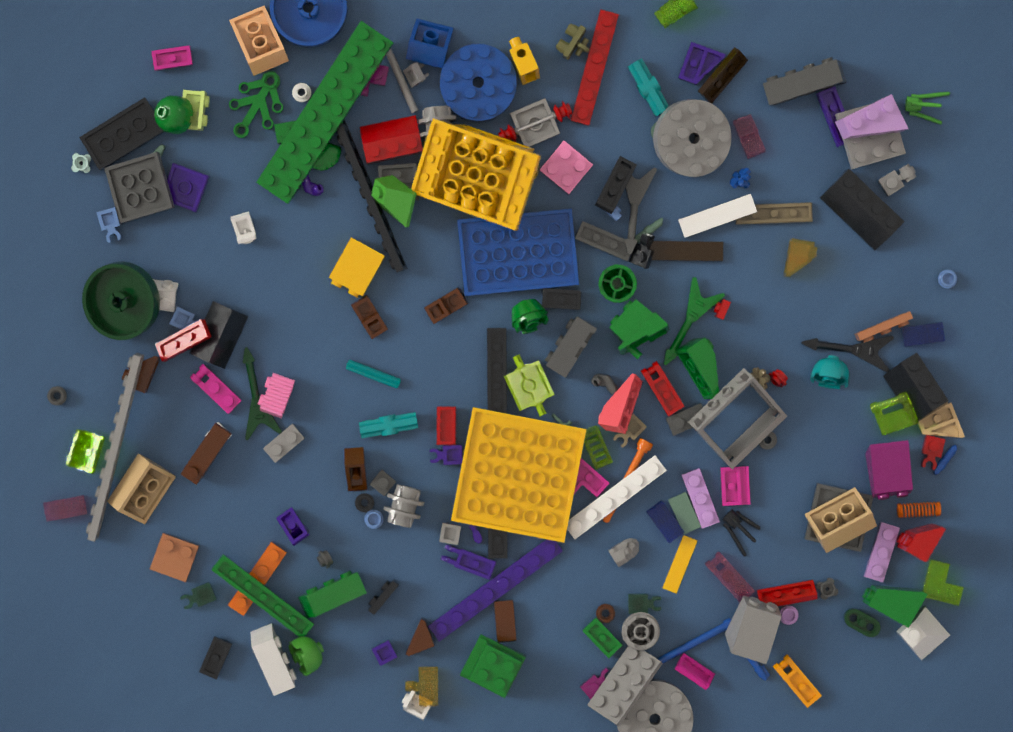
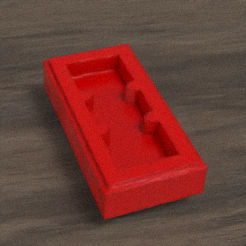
M437 406V445H456V407Z

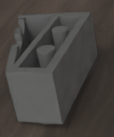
M578 316L574 320L572 318L569 320L565 327L568 329L564 336L560 335L555 343L557 345L554 352L550 351L545 358L547 362L545 366L566 378L581 352L588 344L591 336L597 330V328Z

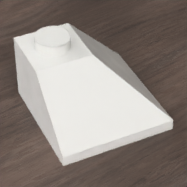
M925 606L917 612L909 628L903 625L896 631L921 660L950 636Z

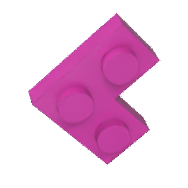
M581 458L574 494L583 485L593 495L598 497L608 486L609 482Z

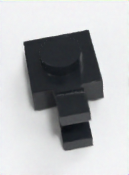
M642 233L640 244H636L629 262L644 269H649L655 252L650 249L655 238L654 235Z

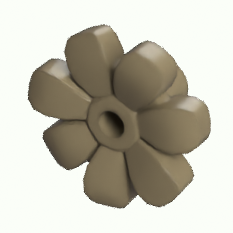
M753 368V372L750 374L766 390L768 388L766 383L770 381L769 374H766L765 369Z

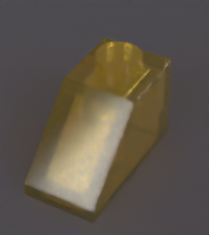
M790 239L783 277H790L810 263L812 258L816 257L817 247H814L815 242Z

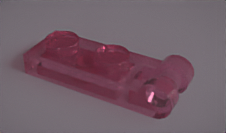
M719 551L715 554V558L705 563L709 570L739 602L743 596L750 597L755 592ZM721 562L724 567L718 571L716 566Z

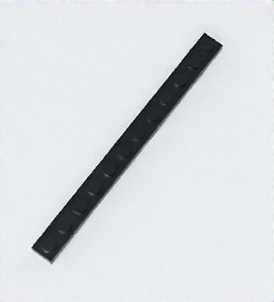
M487 328L488 410L507 414V382L504 378L507 375L506 328ZM488 528V559L507 558L506 531Z

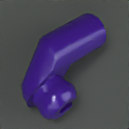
M309 175L302 183L304 191L310 195L320 196L324 191V187L321 184L311 182Z

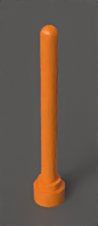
M639 438L636 448L638 451L624 478L637 469L644 454L651 451L654 444ZM615 510L603 518L605 523L610 522Z

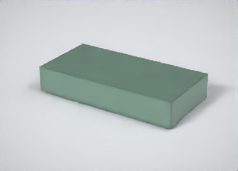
M686 492L668 499L683 534L701 527Z

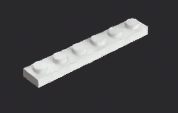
M656 455L569 519L567 530L574 539H577L666 472V468Z

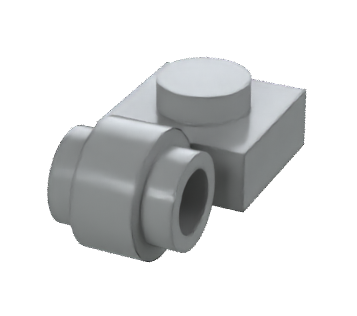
M907 164L899 169L900 175L893 170L877 180L887 197L904 187L901 180L909 182L917 177L913 166Z

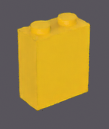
M351 237L329 276L332 279L331 284L340 289L342 286H345L349 289L348 293L356 298L359 295L364 296L385 256Z

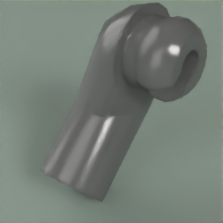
M596 374L591 380L594 386L606 387L611 395L618 390V387L609 375Z

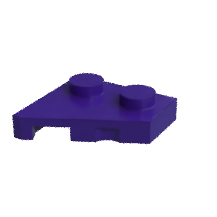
M691 42L678 79L696 85L725 58L726 54Z

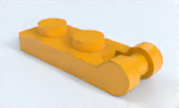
M788 654L783 657L779 664L773 665V668L807 708L822 696ZM789 665L792 670L786 674L783 669Z

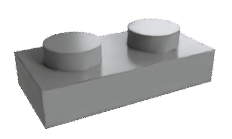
M291 424L263 449L276 463L304 440L305 437L294 424Z

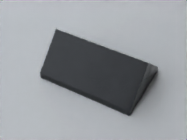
M213 301L204 319L211 338L192 347L190 354L225 369L248 316Z

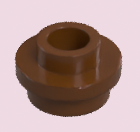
M609 604L600 605L596 610L597 619L602 623L611 622L615 617L614 608ZM603 610L609 611V615L607 617H604L602 615Z

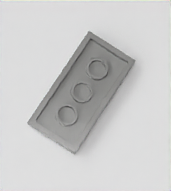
M628 646L587 705L619 727L663 663L644 650H635Z

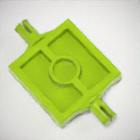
M520 354L512 357L517 368L512 373L505 375L504 378L519 411L535 406L539 417L547 414L542 403L555 394L540 361L524 364Z

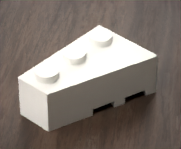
M272 623L251 631L252 649L273 695L275 696L295 688V680L297 679L293 668L290 669L288 665L290 663L286 652L284 653L282 650L281 640L276 635Z

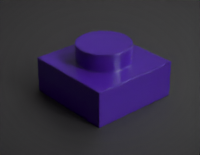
M389 640L372 648L380 666L398 657Z

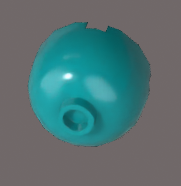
M829 355L827 358L817 361L812 369L810 380L812 383H814V380L819 382L818 386L824 388L840 389V385H845L844 388H847L850 372L847 365L839 360V357Z

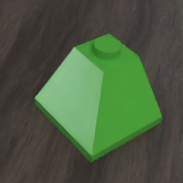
M393 175L376 178L371 196L384 211L405 227H409L417 193Z

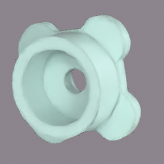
M75 153L72 156V171L90 172L89 161H91V156L89 154L79 155Z

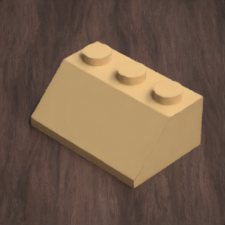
M138 453L107 502L118 512L142 524H146L176 476Z
M855 487L805 514L814 534L826 553L877 527L873 513Z

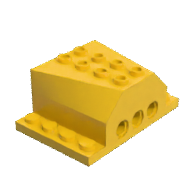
M433 118L411 189L418 196L504 227L518 230L541 155L533 153L534 148L466 124L453 125Z

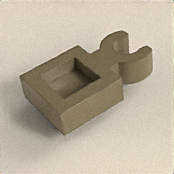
M632 414L626 434L618 433L614 436L613 440L615 441L617 438L622 437L624 442L620 446L623 448L627 445L629 437L635 440L647 426L636 415Z

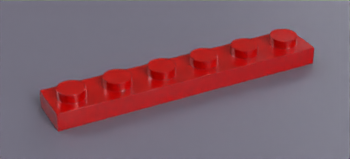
M600 9L571 117L572 122L590 125L619 14Z

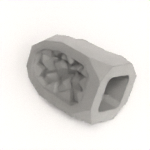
M625 539L608 551L617 566L620 567L637 555L639 543L637 539Z

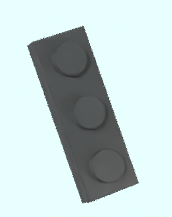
M582 221L575 237L576 240L628 262L630 256L627 253L625 239Z

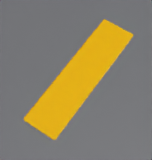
M683 535L662 587L663 589L677 593L697 540Z

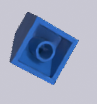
M416 18L409 40L406 59L443 68L454 28Z

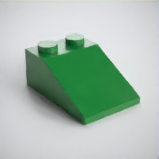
M705 337L694 338L675 350L702 397L704 399H712L719 393L716 356L713 351V344Z

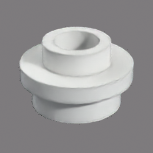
M305 83L296 84L292 90L293 98L298 102L308 101L311 97L310 87ZM300 89L305 90L303 96L298 95Z

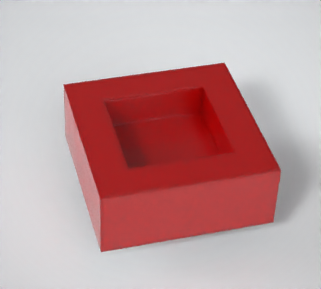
M725 299L717 302L713 311L716 313L715 318L724 320L731 302Z

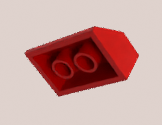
M416 115L360 127L367 165L421 154L423 151Z
M933 523L908 529L904 533L901 532L898 536L896 547L921 561L927 562L946 529Z

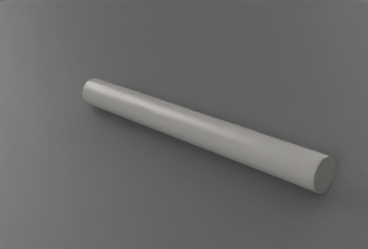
M390 48L386 56L411 113H415L419 110L392 48Z

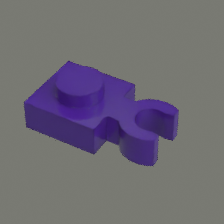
M444 445L443 451H439L436 448L429 450V452L437 453L436 459H430L431 463H437L443 459L444 465L462 464V445Z

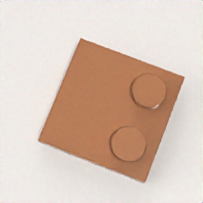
M162 533L150 570L187 582L199 545Z

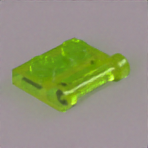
M902 392L899 396L879 403L877 401L870 403L871 411L875 415L882 436L919 423L907 392ZM899 403L904 405V408L886 414L882 413V409Z

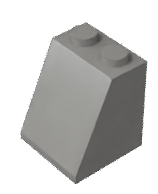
M742 597L725 632L731 654L760 663H767L782 617L777 605L771 602H762L755 597Z

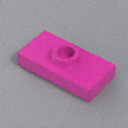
M685 653L680 656L674 668L705 690L709 688L715 676V673Z

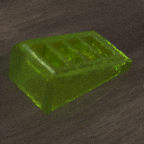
M597 425L586 429L584 445L595 470L613 463ZM597 441L600 442V443H598V444H596V445L590 447V444H592V443H594V442H597ZM603 448L602 451L593 454L594 451ZM606 455V458L596 462V458Z

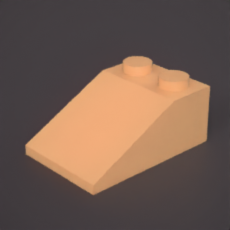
M265 5L229 20L253 76L289 61Z

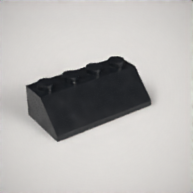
M850 169L845 170L820 197L874 251L905 222Z

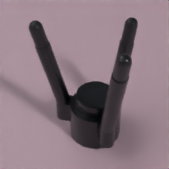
M732 509L723 517L722 520L725 522L723 526L728 530L742 555L746 556V552L731 527L733 529L738 527L755 543L756 539L740 524L742 522L740 519L760 530V526L743 516L738 510L735 512Z

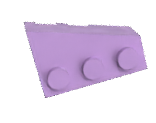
M892 94L835 122L843 139L898 133L908 129Z

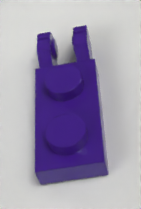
M446 544L445 549L459 555L457 560L442 555V561L488 580L491 579L497 561Z

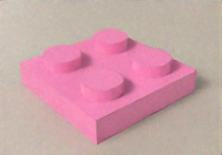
M563 141L539 171L569 195L593 164L567 142Z

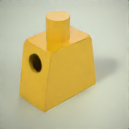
M520 37L512 38L509 41L512 47L509 50L510 57L522 85L539 79V68L528 43L522 44Z

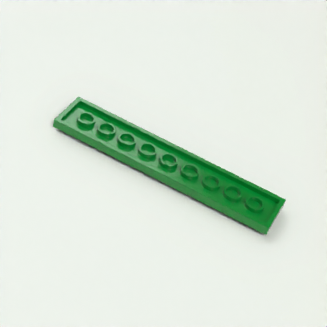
M360 21L256 183L285 203L289 204L394 42L363 21Z

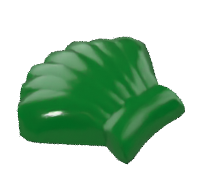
M328 143L313 169L324 171L336 165L340 158L341 147Z

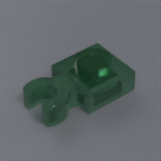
M210 581L191 589L193 595L184 594L180 597L181 600L187 598L190 601L189 605L184 606V609L191 608L195 602L200 607L217 600Z
M647 593L628 594V613H648V608L660 611L661 607H655L654 601L661 600V597L653 596L651 599H648Z

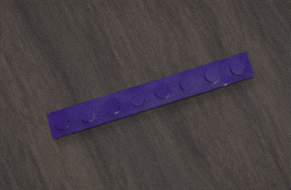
M544 540L429 624L428 627L440 642L563 552V550L556 541Z

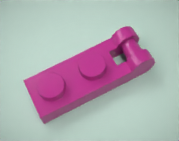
M202 364L199 367L200 370L196 374L193 373L190 378L227 414H230L242 400L205 364ZM205 374L209 377L206 383L201 380Z

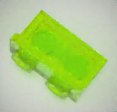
M77 429L73 436V442L67 454L65 465L94 474L106 437Z

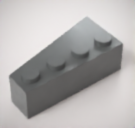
M833 57L822 60L820 65L815 66L812 63L803 66L804 70L796 72V69L785 72L784 77L778 78L776 75L767 78V82L763 83L769 106L796 99L798 96L812 94L816 90L820 91L831 88L834 84L840 83L841 85L847 83L840 61L837 59L833 60Z

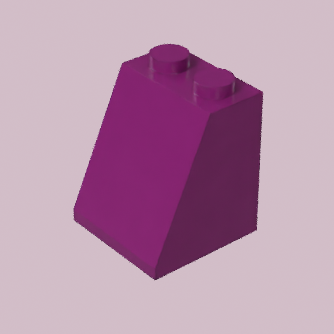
M908 440L869 445L865 455L872 498L878 497V500L889 499V496L897 495V498L909 496L908 494L913 490Z

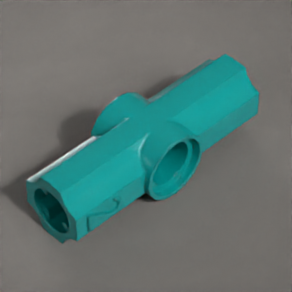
M641 58L629 65L628 69L637 83L636 86L641 96L648 102L653 114L657 117L669 105L661 93L658 81L651 75Z
M416 412L378 417L379 419L359 422L361 438L392 435L400 431L418 428Z

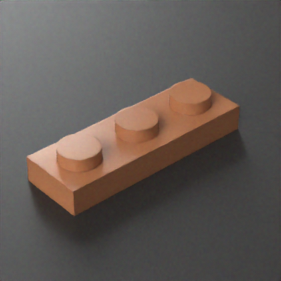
M908 311L857 332L854 335L857 341L863 340V343L874 339L873 335L877 333L884 335L891 332V328L896 325L900 328L910 324L908 320L913 319L911 312Z

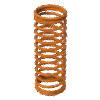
M939 501L936 503L930 502L932 505V516H934V504L935 515L941 516V503ZM913 502L915 506V517H917V505L918 516L920 517L922 513V517H924L923 505H925V516L927 517V504L928 515L930 517V503L926 502L925 504V502H920L918 504L917 502L915 504ZM911 503L897 504L898 518L904 517L903 505L905 507V518H907L906 506H908V517L910 518ZM911 504L912 517H914L913 504Z

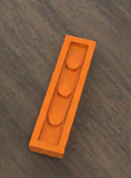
M271 542L249 574L265 585L287 552ZM237 591L228 606L244 616L253 601L240 591Z

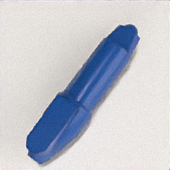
M957 445L949 448L942 459L938 461L933 474L937 475L944 470L947 463L956 453Z
M748 659L757 675L764 681L767 680L770 674L764 665Z

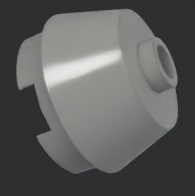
M637 612L631 614L622 625L623 640L632 649L647 650L654 646L659 639V624L648 613Z

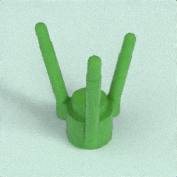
M950 92L911 94V96L906 97L905 111H908L909 115L942 124V121L917 111H921L922 106L942 107V104L922 102V99L950 95Z

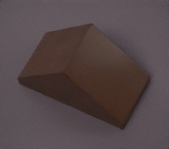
M422 617L407 649L406 655L408 656L435 646L426 620Z

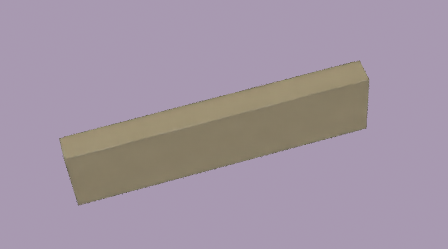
M812 202L755 205L756 213L735 220L736 225L813 222Z

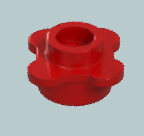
M776 369L769 373L770 381L775 386L782 388L783 385H787L788 377L784 372Z

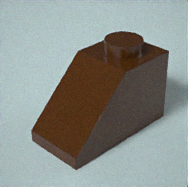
M153 356L142 362L136 386L137 391L147 393L160 360L159 356ZM130 368L129 370L125 369L122 380H124L126 375H129Z
M364 447L345 448V471L348 491L367 490Z

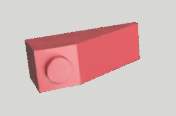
M631 374L604 405L599 415L598 424L606 431L626 434L643 383L636 374Z

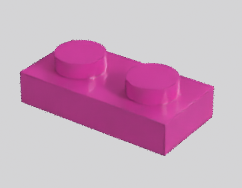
M190 45L152 51L155 71L193 65Z

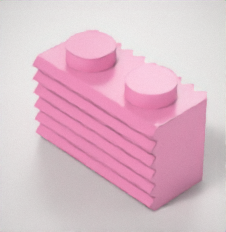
M273 373L272 377L268 376L264 386L267 388L265 395L261 394L258 401L260 411L282 419L295 385V380Z

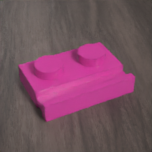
M737 466L734 469L720 467L722 506L750 505L749 466Z

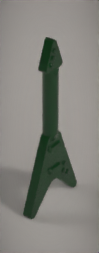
M248 347L244 349L243 363L246 364L252 400L245 439H250L260 423H264L278 434H281L282 430L274 417L260 411V405H258L260 395L253 365L255 359Z

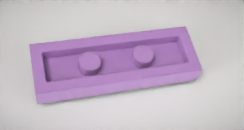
M700 468L682 474V479L701 528L719 523V518Z
M880 522L864 577L879 582L884 581L899 533V527Z

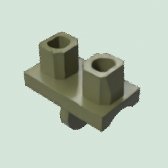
M570 23L565 33L572 37L571 42L567 43L560 39L556 45V49L563 54V58L569 60L576 47L578 49L575 55L580 57L582 52L588 53L590 51L586 47L589 42L587 38H584L580 43L586 32V28L582 25L578 27Z

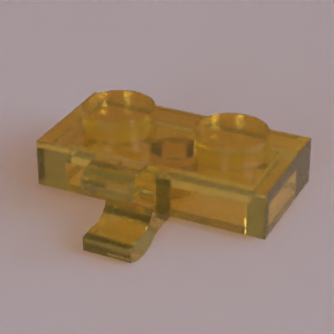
M419 667V682L405 681L406 692H411L412 690L419 691V706H438V667Z

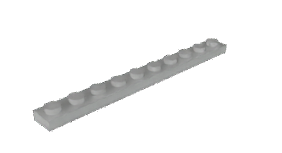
M136 353L133 357L130 356L127 368H130V371L123 381L125 391L119 397L118 405H121L114 417L113 423L116 424L115 431H111L109 442L112 443L110 449H107L104 460L107 463L100 473L102 483L101 486L97 487L95 497H98L91 509L92 523L89 522L86 533L89 534L87 540L95 542L99 538L144 354Z

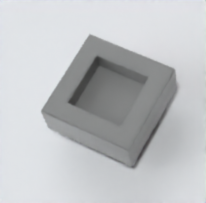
M442 523L439 542L458 545L461 526Z

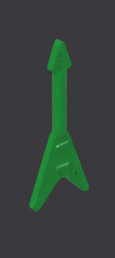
M692 277L686 320L671 347L665 350L664 365L669 364L677 357L675 350L679 348L692 323L725 296L724 293L703 298L700 294L697 278Z

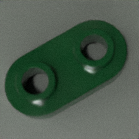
M855 608L848 609L844 614L845 624L867 637H875L879 634L880 623L873 617ZM852 614L856 615L855 621L850 620ZM871 623L873 628L867 630V625Z

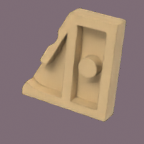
M951 402L917 422L921 434L965 437Z

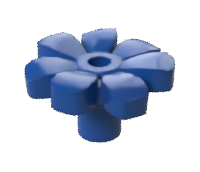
M742 168L739 170V173L735 171L732 174L733 178L730 179V184L733 188L740 186L746 189L750 186L748 180L751 178L749 175L751 171L749 168Z

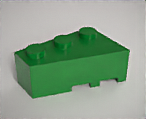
M351 570L340 575V579L334 581V578L323 582L324 586L319 588L317 586L306 590V594L299 596L298 599L306 617L319 616L366 594L367 592L358 572L351 573Z

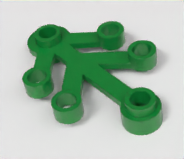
M268 71L263 74L261 80L239 84V91L242 94H248L252 89L261 87L262 89L257 95L242 99L234 98L229 102V107L234 111L239 110L242 106L252 104L243 121L237 123L233 128V132L238 138L248 136L249 125L259 108L263 119V128L271 130L274 127L265 98L270 92L273 101L272 110L275 113L283 111L284 106L280 102L277 88L280 85V77L277 73ZM269 78L274 79V83L272 85H269L267 83V80ZM242 85H247L248 90L242 91ZM237 101L238 107L233 108L231 106L232 102ZM276 104L281 105V109L279 111H276L274 109V106ZM271 121V126L265 127V122ZM239 128H245V133L239 134Z

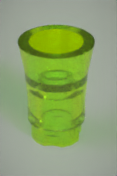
M669 0L654 15L661 25L667 28L670 24H674L688 13L698 9L693 0Z

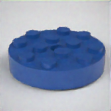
M270 0V15L277 31L287 41L300 47L313 48L329 43L341 32L347 19V0ZM306 4L314 6L313 11L310 12L311 14L304 11Z
M471 44L458 49L447 59L441 71L440 90L445 104L451 108L455 115L467 121L485 122L497 118L508 109L516 93L517 78L511 61L503 52L489 45ZM477 77L484 82L481 88H476L473 85V81Z

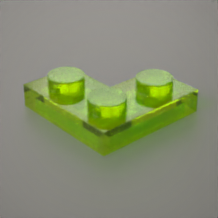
M930 559L922 589L924 593L928 594L926 598L959 606L964 587L945 583L950 564Z

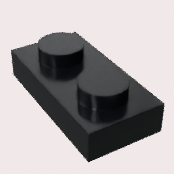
M543 288L542 306L544 308L580 310L581 290Z
M394 579L391 583L387 581L381 588L383 591L379 597L375 595L368 603L371 606L368 611L375 615L396 590L399 583Z
M215 636L199 672L217 680L232 643Z

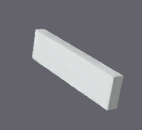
M751 194L679 219L678 221L684 238L751 215L756 213L757 210Z

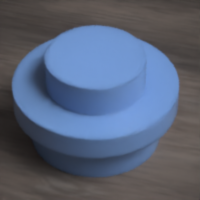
M943 270L938 275V283L943 288H952L957 283V275L952 270Z
M373 509L366 513L364 521L369 528L376 529L383 524L384 517L380 511Z

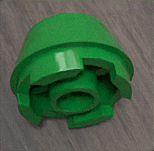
M536 299L520 301L511 310L512 327L515 328L517 333L522 331L523 334L537 331L538 325L542 323L546 325L548 323V312Z

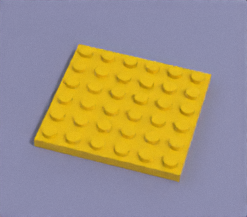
M473 407L451 521L564 543L586 429Z

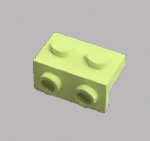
M183 90V98L189 100L193 108V116H191L189 121L191 125L188 130L203 131L204 126L207 127L208 115H205V108L209 107L210 96H207L206 91Z

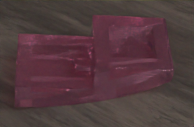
M751 114L733 121L748 159L766 152Z
M84 495L43 503L46 522L87 514Z

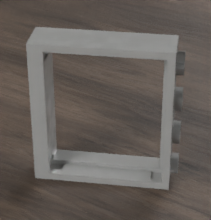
M743 368L688 423L731 469H734L787 415L759 382ZM750 384L770 408L723 452L703 429Z

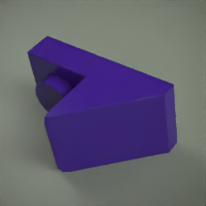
M292 507L276 518L293 546L310 535L309 529L302 523Z

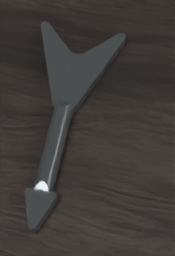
M657 168L650 170L641 179H635L631 176L625 188L631 205L628 237L625 239L629 256L637 244L635 235L638 206Z

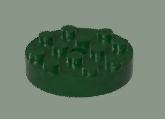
M119 261L102 266L90 275L83 289L82 304L84 313L95 330L111 339L127 340L146 332L154 324L160 309V297L154 280L143 268L130 262ZM119 298H121V299L126 298L125 300L122 301V304L119 302Z

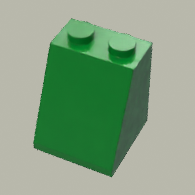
M871 585L870 588L867 587L864 591L862 602L909 628L928 594L914 588Z

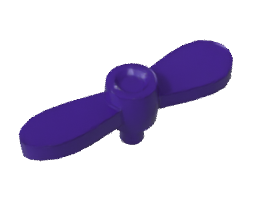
M469 524L474 541L478 544L481 543L482 536L477 526Z

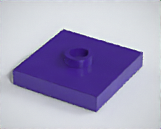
M173 163L167 178L173 203L197 212L210 176Z

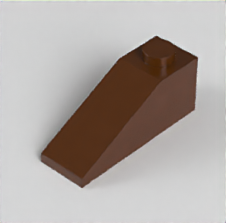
M215 423L183 469L181 475L197 485L203 479L232 433Z

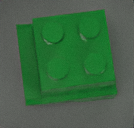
M635 299L633 302L630 300L624 306V312L620 316L617 314L611 320L610 330L622 342L618 347L619 352L622 355L630 352L638 360L643 354L637 347L647 341L653 342L670 331L668 323L657 313H652Z
M480 634L460 676L505 698L526 655Z

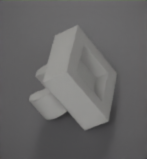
M416 62L403 70L411 88L419 85L429 76V73L423 74L421 71L424 64L418 65Z

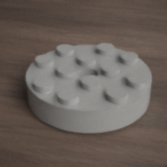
M695 99L678 101L664 110L656 122L653 133L655 152L662 164L670 171L688 177L704 176L716 170L726 159L732 139L730 125L722 111L709 102ZM694 133L697 136H695L694 142L690 143L689 136Z
M652 679L626 718L617 728L619 732H691L693 728L692 707L685 694L677 686L664 680ZM652 714L660 716L657 724L656 722L649 721Z

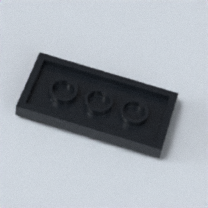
M144 97L79 138L101 171L165 131L160 129L155 122L154 110Z

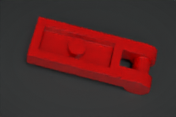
M657 361L652 363L651 367L641 370L643 377L668 417L685 407ZM657 372L659 377L653 380L651 375Z

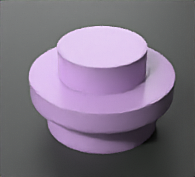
M787 605L780 610L781 621L784 624L791 625L797 621L798 611L795 607Z

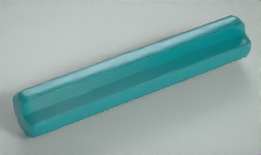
M352 360L347 362L346 369L394 388H398L401 379Z

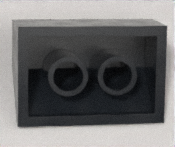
M918 353L902 361L883 376L914 424L942 408L949 401Z

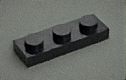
M620 156L595 206L612 214L637 164Z

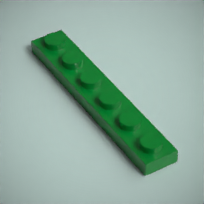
M223 554L212 567L213 572L297 636H305L313 627L314 623L226 555Z

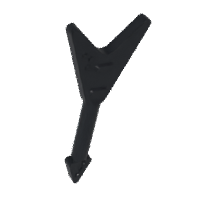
M888 336L854 345L823 342L814 338L802 341L801 344L812 350H817L818 348L848 352L884 372H889V368L879 357L878 351L892 341L894 337Z

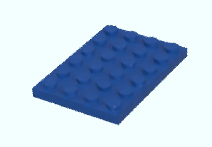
M572 208L523 213L518 230H513L482 218L457 220L465 296L579 285Z

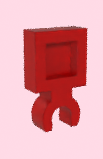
M925 435L921 453L927 455L922 460L921 467L925 468L926 463L930 461L932 463L931 469H936L937 462L935 457L941 458L946 439Z

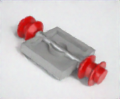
M544 98L511 112L510 115L516 128L508 124L506 130L500 128L501 132L498 133V136L516 142L517 135H519L523 145L531 147L559 135L560 131L555 119L557 118L558 121L563 122V118L566 116L571 119L570 115L573 113L569 103L565 104L564 101H562V106L560 107L554 105V112H551Z

